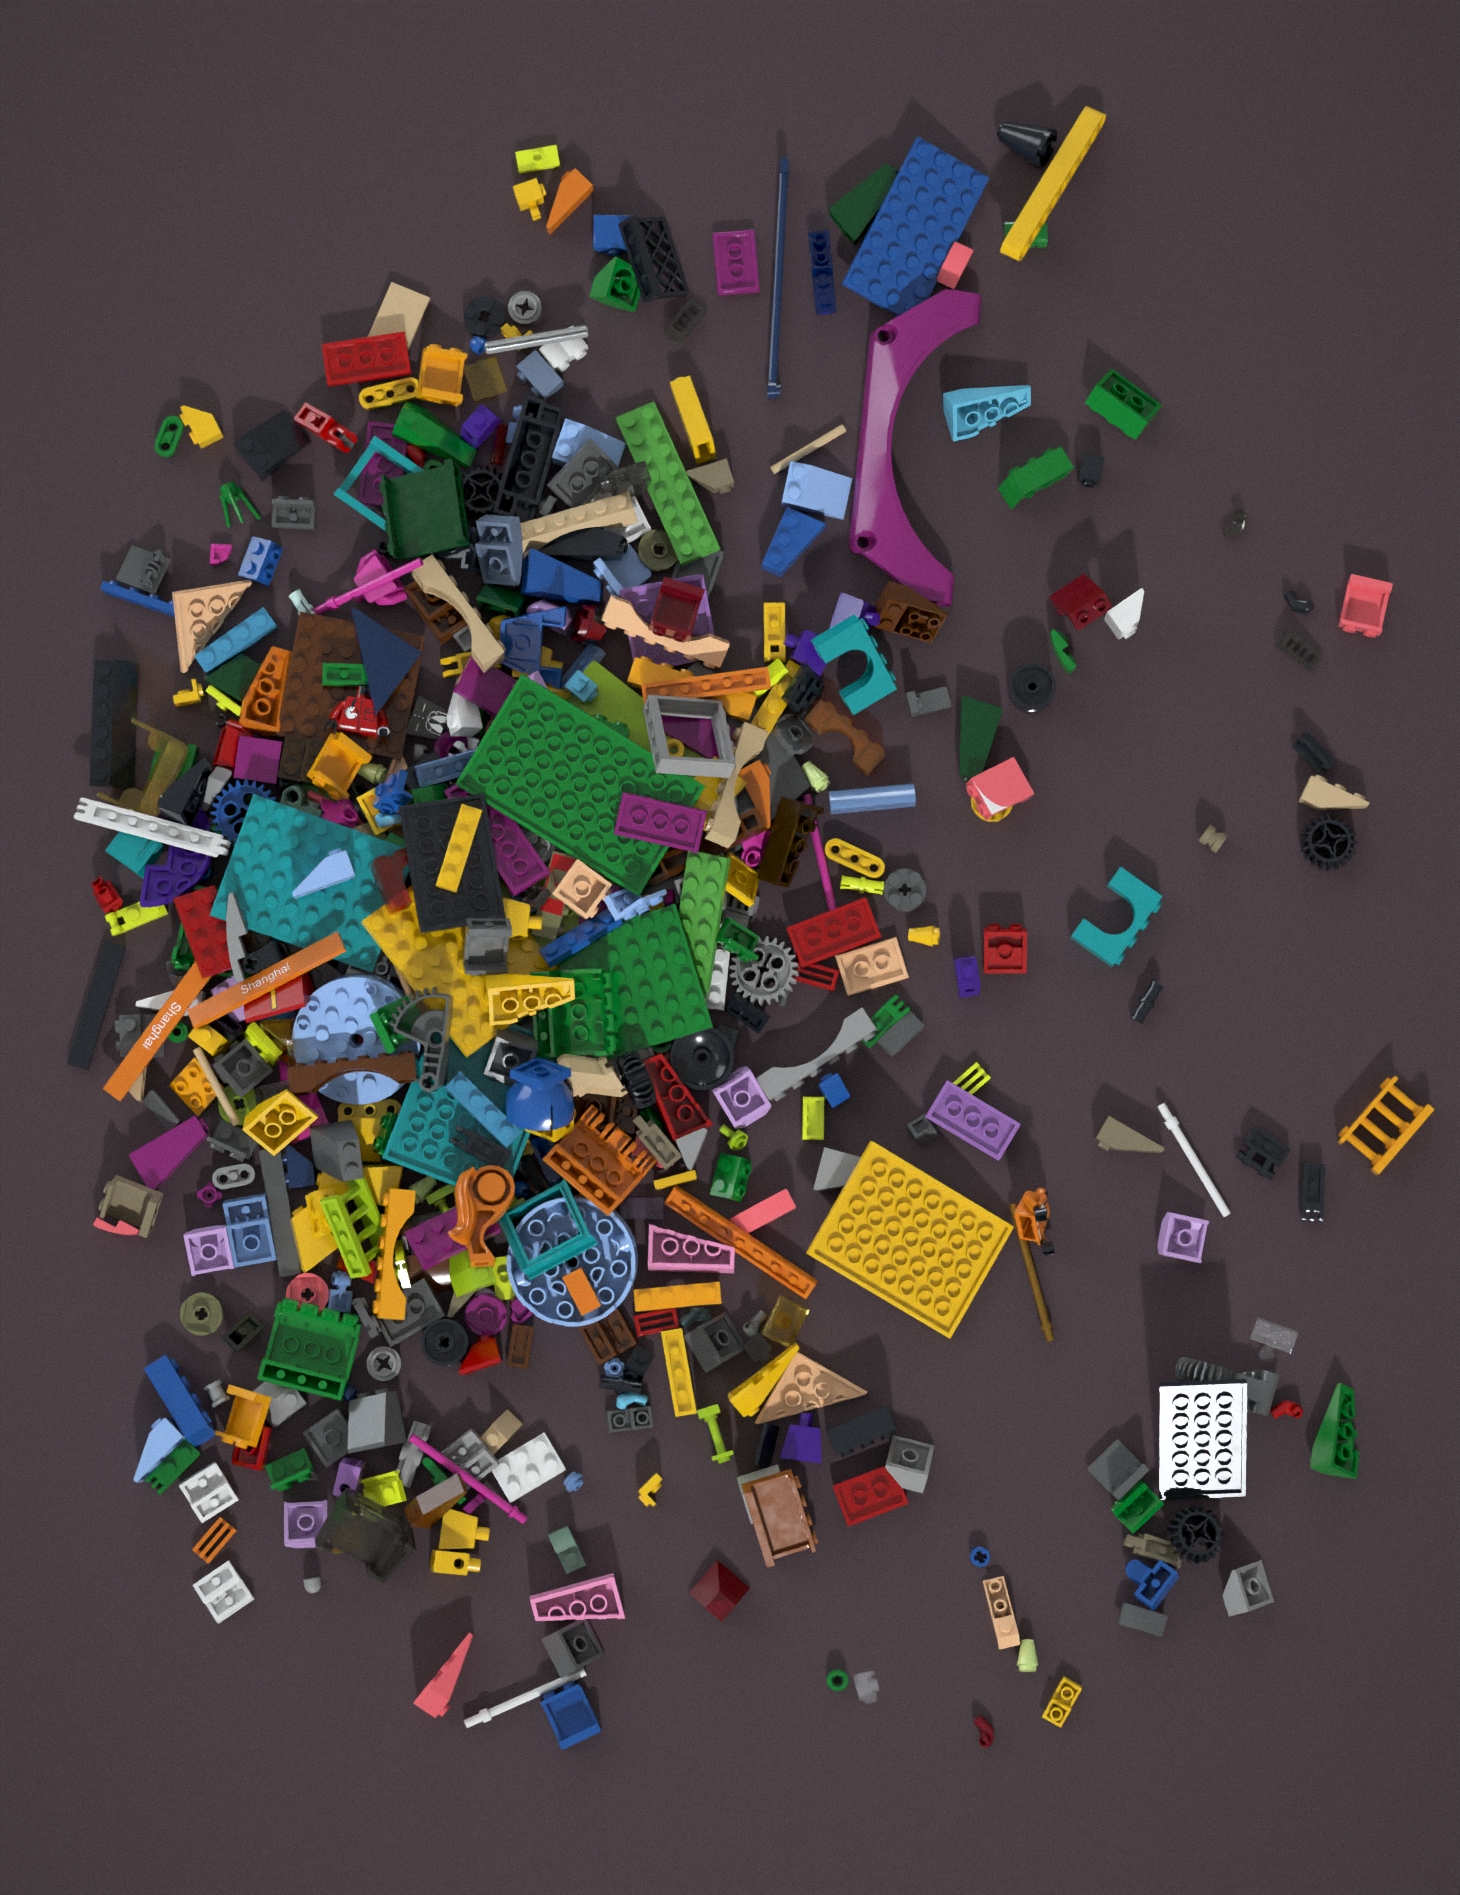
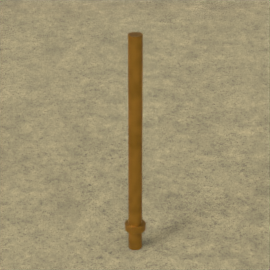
M1013 1203L1009 1205L1042 1324L1040 1329L1044 1332L1046 1342L1055 1340L1051 1328L1053 1324L1049 1321L1028 1241L1019 1238L1014 1214L1018 1205Z

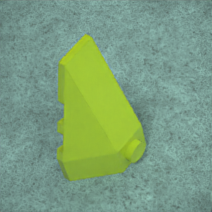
M467 1250L449 1258V1277L456 1297L497 1283L492 1266L471 1267Z

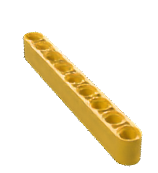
M1088 106L1083 109L1004 239L1000 253L1018 261L1024 258L1104 125L1106 114Z

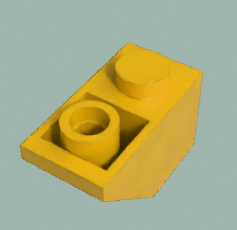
M184 405L180 407L183 412L180 414V417L185 426H190L192 432L189 435L194 445L198 443L202 449L224 438L212 414Z

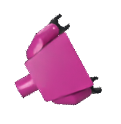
M379 542L377 550L373 549L360 559L356 571L357 575L354 577V582L358 587L393 571V568L385 558V556L389 555L388 549L385 551L380 549L385 545V542ZM398 577L354 598L357 603H361L366 599L369 603H376L378 605H394L406 600L408 595L403 590L405 586Z

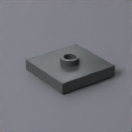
M339 1408L302 1432L326 1468L348 1454V1421Z

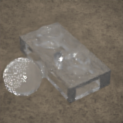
M1258 1317L1250 1339L1266 1344V1346L1259 1350L1258 1357L1263 1363H1270L1275 1358L1274 1348L1291 1354L1298 1337V1332Z

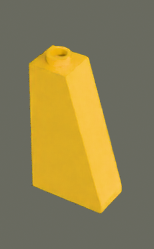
M691 377L676 378L670 382L671 390L696 464L717 459L713 438Z
M396 1163L363 1165V1176L366 1178L376 1205L384 1206L382 1205V1195L384 1192L386 1193L388 1188L400 1189L404 1166ZM324 1172L318 1174L316 1185L319 1186V1190L333 1188L335 1195L341 1196L350 1190L346 1181L342 1182Z

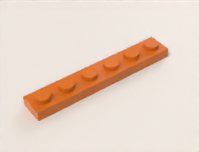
M761 667L641 684L645 705L648 695L702 699L771 689L769 668Z

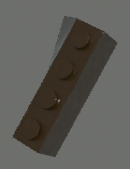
M781 797L774 822L771 826V833L765 846L764 856L759 866L758 879L776 886L789 887L800 864L798 857L806 851L808 846L806 840L810 831H815L817 827L815 820L818 814H823L825 808L796 799Z

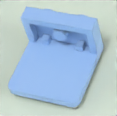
M628 544L627 552L625 555H622L621 560L602 561L601 558H598L593 562L594 574L599 580L603 579L607 584L605 588L610 595L612 594L620 598L619 589L639 586L651 577L650 570L643 566L638 558V554L630 544Z
M623 889L609 894L603 899L615 921L622 918L627 921L636 916V913L641 915L648 912L650 905L655 906L662 902V897L667 894V891L664 889L642 897L640 894L638 897L629 890Z

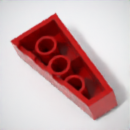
M656 1053L642 1059L656 1092L655 1104L671 1141L713 1125L662 1053Z

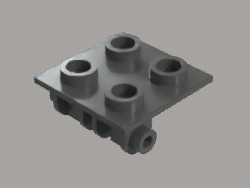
M132 545L115 580L155 595L171 559L166 558L165 552L161 549L152 553Z

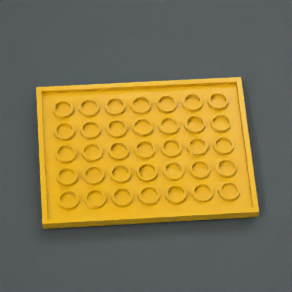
M412 885L362 920L361 924L415 993L420 990L423 994L424 988H429L431 993L432 987L436 986L438 993L453 996L450 1037L466 1058L496 1036L497 1029L504 1030L512 1025L490 1026L485 976L491 974L472 976L464 972L462 963L466 927L420 934ZM530 933L526 940L509 941L507 955L508 974L530 975V972L558 969L556 966L550 968L538 951L541 947ZM429 997L422 1000L429 1010H445L446 1008L445 998Z
M870 1141L806 1254L951 1339L1014 1226L875 1142Z

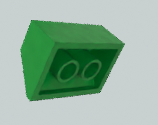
M1112 368L1096 384L1085 401V404L1092 411L1098 412L1110 424L1117 426L1127 436L1135 440L1162 407V404Z

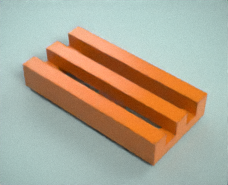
M219 1517L192 1551L209 1564L237 1530L222 1517ZM222 1523L224 1526L203 1551H200L199 1548ZM228 1528L230 1530L228 1535L207 1557L205 1554Z

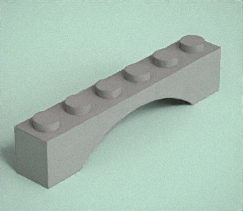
M860 1008L844 1019L836 1040L818 1058L796 1067H772L757 1077L756 1081L770 1101L775 1099L777 1102L787 1095L786 1090L791 1087L795 1090L805 1083L803 1081L804 1078L809 1075L813 1078L822 1072V1066L827 1063L831 1066L840 1060V1054L845 1051L849 1054L858 1048L856 1045L861 1040L867 1042L876 1036L874 1032L878 1029L865 1009Z

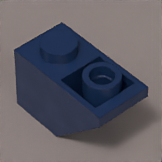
M286 1145V1150L282 1151L283 1163H287L288 1172H284L285 1184L289 1185L290 1189L317 1187L314 1164L292 1146Z

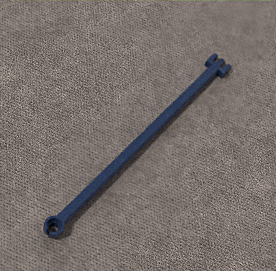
M786 157L780 161L767 398L770 399L780 397L781 384H777L789 172V160Z

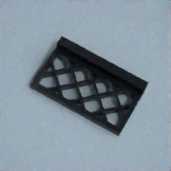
M630 216L618 224L643 303L651 302L654 299L686 297L689 295L664 216L647 218ZM654 223H659L660 233L653 228ZM640 225L646 229L645 234L642 233ZM650 233L657 238L656 243L648 238ZM661 242L666 245L667 252L659 247ZM647 245L653 249L651 254L648 252ZM656 252L664 258L662 263L655 258ZM667 261L673 266V272L666 267ZM653 264L659 268L658 273L655 272ZM662 272L670 277L669 282L661 277ZM674 281L679 285L680 291L672 286ZM659 283L663 287H665V291L663 293L661 292Z

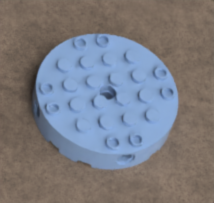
M364 973L346 974L326 982L309 996L310 1001L306 1007L299 1010L292 1035L296 1062L315 1065V1061L327 1060L328 1063H333L338 1058L357 1060V1056L369 1055L370 1058H375L380 1053H387L369 1015L372 1011L405 997V992L382 977ZM354 1034H360L364 1042L357 1043L354 1039ZM413 1040L398 1047L396 1051L391 1052V1056L399 1055V1051L411 1050L412 1053L419 1056L420 1060L423 1044ZM353 1072L331 1080L319 1092L342 1103L369 1104L389 1097L405 1083L399 1084L393 1079L378 1073Z
M573 1195L589 1232L595 1236L598 1245L575 1256L577 1259L576 1266H570L565 1261L529 1280L528 1276L520 1270L510 1245L507 1254L509 1281L520 1302L540 1319L567 1327L588 1325L612 1313L630 1292L638 1267L636 1242L625 1220L615 1210L607 1216L589 1199L581 1195ZM563 1196L535 1207L516 1227V1232L529 1260L580 1234ZM581 1267L602 1305L583 1316L579 1312L562 1278Z

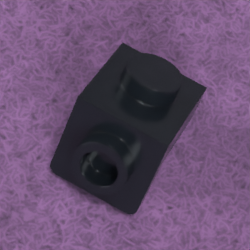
M636 1344L624 1366L623 1375L629 1380L642 1381L655 1354Z

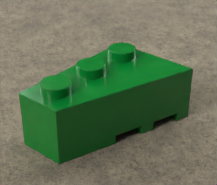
M1061 446L1055 450L1049 448L1042 453V457L1037 459L1035 456L1025 462V466L1020 468L1018 465L1008 472L1010 475L998 487V490L1010 509H1013L1020 500L1026 497L1027 499L1034 496L1033 493L1042 488H1047L1067 476L1074 466Z

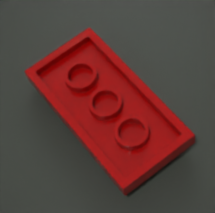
M405 331L321 344L328 387L411 374Z
M214 885L173 898L202 979L232 969L227 945L226 921L210 916L217 896Z
M866 897L786 928L801 968L881 938Z

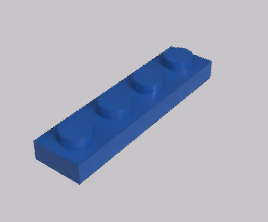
M110 580L109 583L102 582L100 589L105 594L175 617L174 605L171 600H169V603L161 601V597L154 594H149V596L143 595L141 590L130 587L129 590L122 588L121 583Z
M607 908L538 951L546 964L552 968L619 927L623 922L621 919L615 921L610 910Z

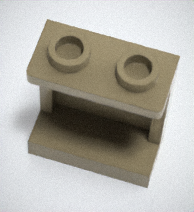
M115 1175L111 1182L108 1181L105 1185L103 1193L106 1194V1197L102 1199L98 1208L101 1211L99 1219L104 1220L108 1215L141 1228L139 1236L147 1238L154 1228L164 1193Z

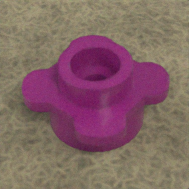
M212 1182L207 1183L206 1187L197 1192V1197L202 1199L204 1206L207 1208H211L214 1202L221 1200L223 1197L222 1193L216 1190Z

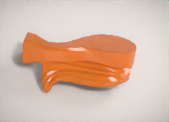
M488 1165L481 1167L477 1171L472 1167L461 1173L455 1185L457 1223L452 1230L448 1231V1235L459 1244L466 1245L471 1267L495 1266V1258L485 1245L484 1236L486 1231L506 1213L514 1200L515 1185L513 1177L500 1166Z

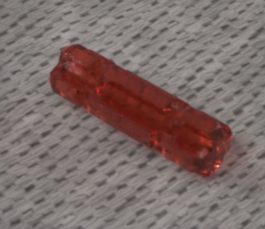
M503 424L497 425V435H495L492 450L494 454L491 456L490 461L492 465L496 466L502 465V455H504L506 445L505 436H507L508 426Z

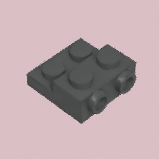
M157 1014L119 1015V1020H115V1031L120 1033V1041H116V1054H120L121 1059H125ZM165 1042L153 1058L165 1057Z
M247 1038L241 1043L237 1040L228 1047L230 1052L226 1055L223 1053L219 1054L212 1060L215 1064L211 1067L224 1084L227 1082L240 1098L273 1072V1069L266 1063Z

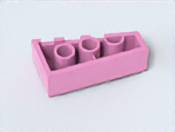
M649 1224L648 1271L734 1273V1247L702 1240L691 1235H684Z
M614 1573L530 1596L535 1621L625 1619Z

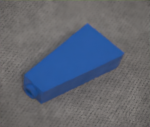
M530 548L524 553L521 595L595 606L601 601L603 596L601 581L535 549Z

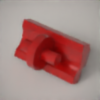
M99 877L91 883L94 888L92 893L105 914L116 912L121 908L123 900L110 880L105 882L102 877Z

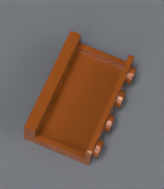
M788 1469L741 1484L767 1568L775 1566L773 1559L809 1548L812 1553L816 1552L814 1545L818 1544L815 1531L810 1532L809 1526L813 1525L809 1512L804 1513L803 1507H807L804 1495H799L797 1490L801 1488L798 1475L793 1476L792 1470Z

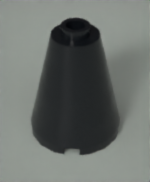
M1005 122L997 130L998 140L1038 169L1045 167L1054 151V148L1051 147L1052 142L1057 141L1058 134L1057 130L1053 128L1014 122Z

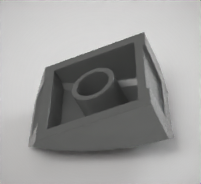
M497 1029L483 1075L489 1080L512 1086L516 1080L510 1078V1070L534 1059L538 1051L539 1042L532 1036L508 1029Z

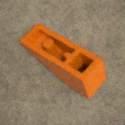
M575 168L571 172L567 171L561 178L562 182L559 185L546 225L549 234L594 191L593 185Z
M758 760L741 769L738 776L748 783L744 788L754 807L759 810L767 828L770 829V778L768 775L771 772L766 763L762 764Z

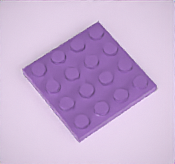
M703 573L673 579L705 589L692 631V637L703 636L709 633L715 635ZM662 581L619 589L621 598L630 601L636 612L650 625ZM628 635L633 662L635 657L640 659L641 656L652 659V663L658 665L661 662L676 666L701 661L699 659H695V661L683 657L684 653L679 651L675 653L663 649L664 645L656 643V645L649 644L644 641V637L636 635V637Z

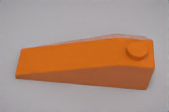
M274 646L270 648L242 701L239 722L247 730L267 737L279 732V715L292 655L291 651Z

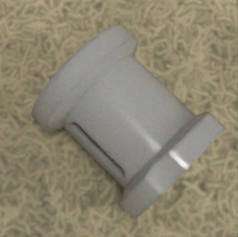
M217 1380L203 1388L204 1391L208 1392L213 1402L211 1404L212 1407H216L230 1399L221 1387V1380Z

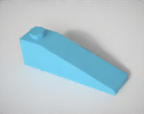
M1030 385L968 388L943 393V412L953 442L974 437L979 434L978 431L987 426L992 427L1005 416L1010 417L1031 405Z

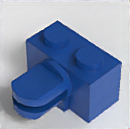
M1137 1559L1130 1561L1126 1566L1128 1578L1140 1586L1134 1593L1136 1599L1152 1611H1155L1179 1579L1178 1572L1161 1560L1158 1561L1153 1569Z

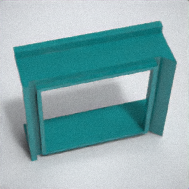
M374 436L366 451L333 495L385 531V523L387 521L347 494V491L375 452H378L408 474L424 470Z
M565 1179L561 1183L509 1209L499 1219V1223L519 1268L528 1276L529 1280L598 1245L595 1236L589 1232L571 1192L573 1187ZM563 1195L580 1234L529 1260L512 1221L529 1213L540 1204Z

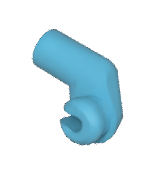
M378 813L374 818L377 826L381 828L401 823L399 813L387 816L383 813Z
M624 1392L617 1397L616 1406L619 1409H626L627 1405L634 1402L645 1407L648 1396Z

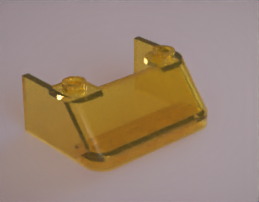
M133 718L131 723L151 732L148 744L152 750L160 753L143 791L128 788L122 793L120 799L102 791H99L97 796L123 809L158 817L160 814V810L157 807L158 799L161 794H164L166 788L175 782L187 757L188 748L181 740Z

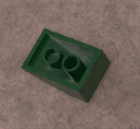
M486 584L476 600L481 612L494 616L507 615L515 617L524 614L528 598L526 595H521V590L513 589L509 591L504 589V585Z

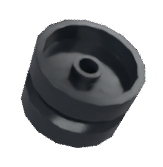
M1027 663L1018 667L1012 674L1008 685V696L1011 703L1019 711L1025 713H1038L1044 710L1051 703L1056 691V681L1052 672L1038 663ZM1028 685H1030L1031 687L1035 686L1036 689L1034 691L1029 690Z
M438 1319L430 1323L424 1330L421 1346L428 1360L433 1364L447 1367L460 1363L466 1357L470 1347V1339L466 1329L458 1322L450 1319ZM444 1339L449 1340L448 1347L442 1345Z

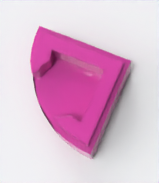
M211 544L210 566L219 565L226 561L232 552L233 545Z

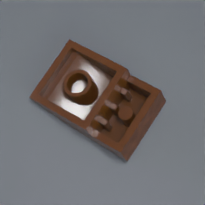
M416 581L404 587L412 604L441 645L452 639L455 633L467 626L463 616L454 606L444 599L423 592Z
M587 1093L582 1097H579V1095L574 1097L573 1102L576 1110L574 1125L591 1105H594L599 1111L590 1121L591 1123L601 1113L605 1115L603 1121L596 1126L598 1131H604L606 1125L612 1121L615 1123V1126L610 1132L619 1127L626 1134L637 1135L638 1127L633 1120L639 1115L641 1109L635 1107L628 1093L622 1097Z

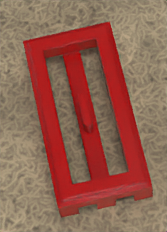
M798 960L799 967L795 971L832 983L828 985L794 976L793 978L796 981L834 991L840 970L815 963L807 966L834 974L832 978L800 969L801 965Z
M676 1308L662 1309L633 1316L638 1337L680 1328ZM672 1312L673 1315L671 1317L661 1318L643 1323H639L638 1320ZM674 1320V1325L642 1332L640 1329L641 1327Z

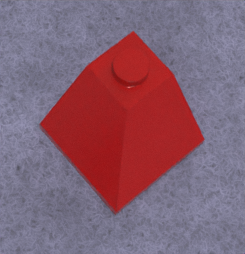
M490 1335L477 1338L478 1342L473 1344L459 1369L460 1375L463 1376L503 1362L495 1337L490 1338Z

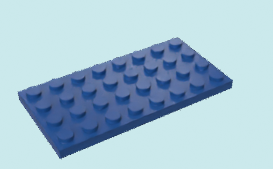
M916 137L841 285L897 317L926 301L938 281L937 276L955 241H958L989 177L922 138Z

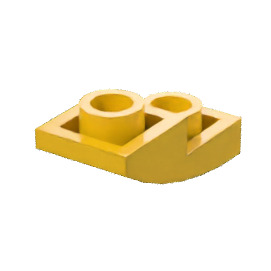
M1063 1676L1042 1718L1061 1728L1083 1686Z

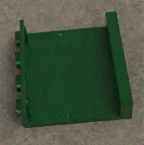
M452 458L444 460L445 466L390 479L384 474L381 475L379 488L384 498L382 510L387 520L385 523V531L389 535L387 548L389 554L398 561L470 545L460 467Z

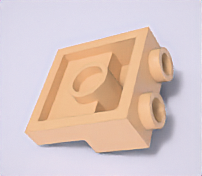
M576 859L552 892V895L583 919H588V917L593 918L599 910L597 905L601 899L604 901L603 898L612 892L609 889L612 884Z

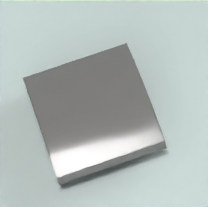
M473 1428L469 1429L441 1452V1454L478 1481L499 1465L496 1457ZM464 1481L466 1489H470L471 1486Z

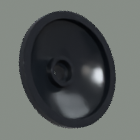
M710 1028L677 1038L670 1051V1064L684 1085L692 1089L708 1090L717 1087L727 1079L733 1068L734 1051L729 1039L721 1031ZM700 1053H705L707 1058L706 1060L701 1061L698 1058V1055Z

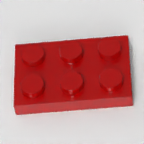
M885 1466L833 1486L848 1527L909 1504L903 1488L892 1477Z

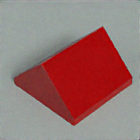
M263 1426L257 1447L248 1445L247 1449L235 1446L231 1464L264 1471L273 1428Z

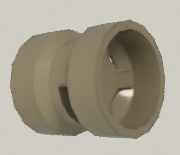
M1210 824L1199 839V842L1203 845L1209 843L1210 850L1216 853L1228 836L1223 832L1216 833V827Z

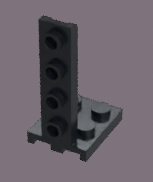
M468 527L470 545L409 558L426 559L433 555L436 560H461V569L482 577L475 546L480 539L478 530L475 527Z

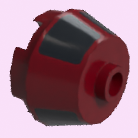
M582 604L583 610H577L572 626H574L575 632L574 634L571 633L570 639L577 641L579 645L598 644L607 631V626L602 621L603 613L594 605Z

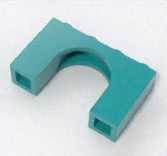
M855 614L811 640L819 657L825 663L830 662L849 650H861L866 653L867 668L864 674L857 681L838 691L847 709L853 715L897 689L893 683L896 681V678L891 670L887 671L884 666L887 664V661L882 653L878 654L875 649L878 645L873 636H869L866 632L869 629L863 618L859 619Z
M1122 867L1119 868L1107 887L1130 904L1133 911V922L1130 928L1121 934L1111 935L1104 933L1083 919L1070 937L1110 967H1113L1115 963L1119 966L1126 956L1123 953L1127 946L1131 948L1138 939L1135 934L1139 929L1144 931L1150 922L1148 919L1150 913L1156 914L1163 904L1160 902V899L1163 897Z

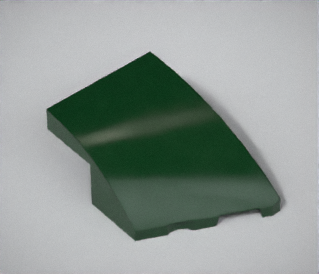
M238 653L229 662L219 666V669L211 675H206L203 680L242 703L261 664Z

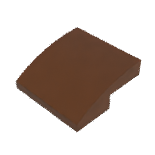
M415 1254L405 1256L411 1285L423 1278H427L435 1293L453 1289L449 1277V1258L423 1270Z
M619 1306L603 1319L578 1327L598 1365L605 1363L639 1343Z

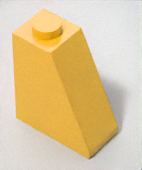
M301 1205L292 1212L294 1217L290 1219L301 1270L303 1273H306L336 1250L338 1246L331 1233H327L322 1237H313L308 1209Z

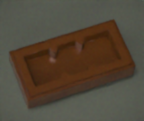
M513 1323L507 1359L508 1367L528 1369L534 1326Z

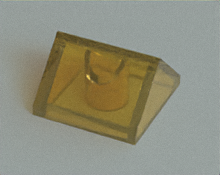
M262 1020L260 1022L261 1030L282 1051L280 1060L288 1067H294L293 1064L297 1063L294 1053V1020Z
M779 1295L761 1335L789 1348L794 1344L809 1310Z

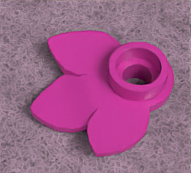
M322 799L321 808L325 812L322 817L325 820L348 828H353L357 825L358 814L349 799H339L337 803Z
M767 830L742 843L743 851L741 852L740 859L748 866L753 867L762 862L765 846L771 831Z

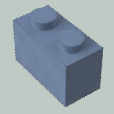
M536 350L516 366L517 376L524 384L526 382L529 383L532 387L530 391L537 398L541 397L543 400H547L564 386L563 380Z

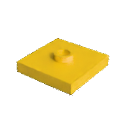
M728 851L724 854L725 857L731 858L726 891L746 906L751 907L755 902L759 883L757 878L758 872Z

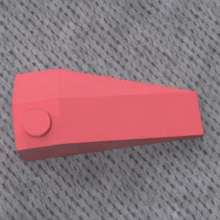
M471 1632L453 1652L450 1659L441 1667L435 1678L429 1682L414 1701L416 1706L434 1718L438 1715L443 1716L450 1708L447 1703L451 1699L474 1634Z

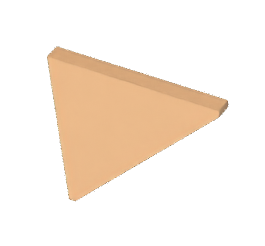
M251 580L172 592L180 670L182 673L188 671V667L196 659L194 656L205 648V644L222 625L230 610H233L247 587H250L252 584Z
M797 1352L781 1375L757 1417L755 1424L765 1423L866 1395L867 1391Z

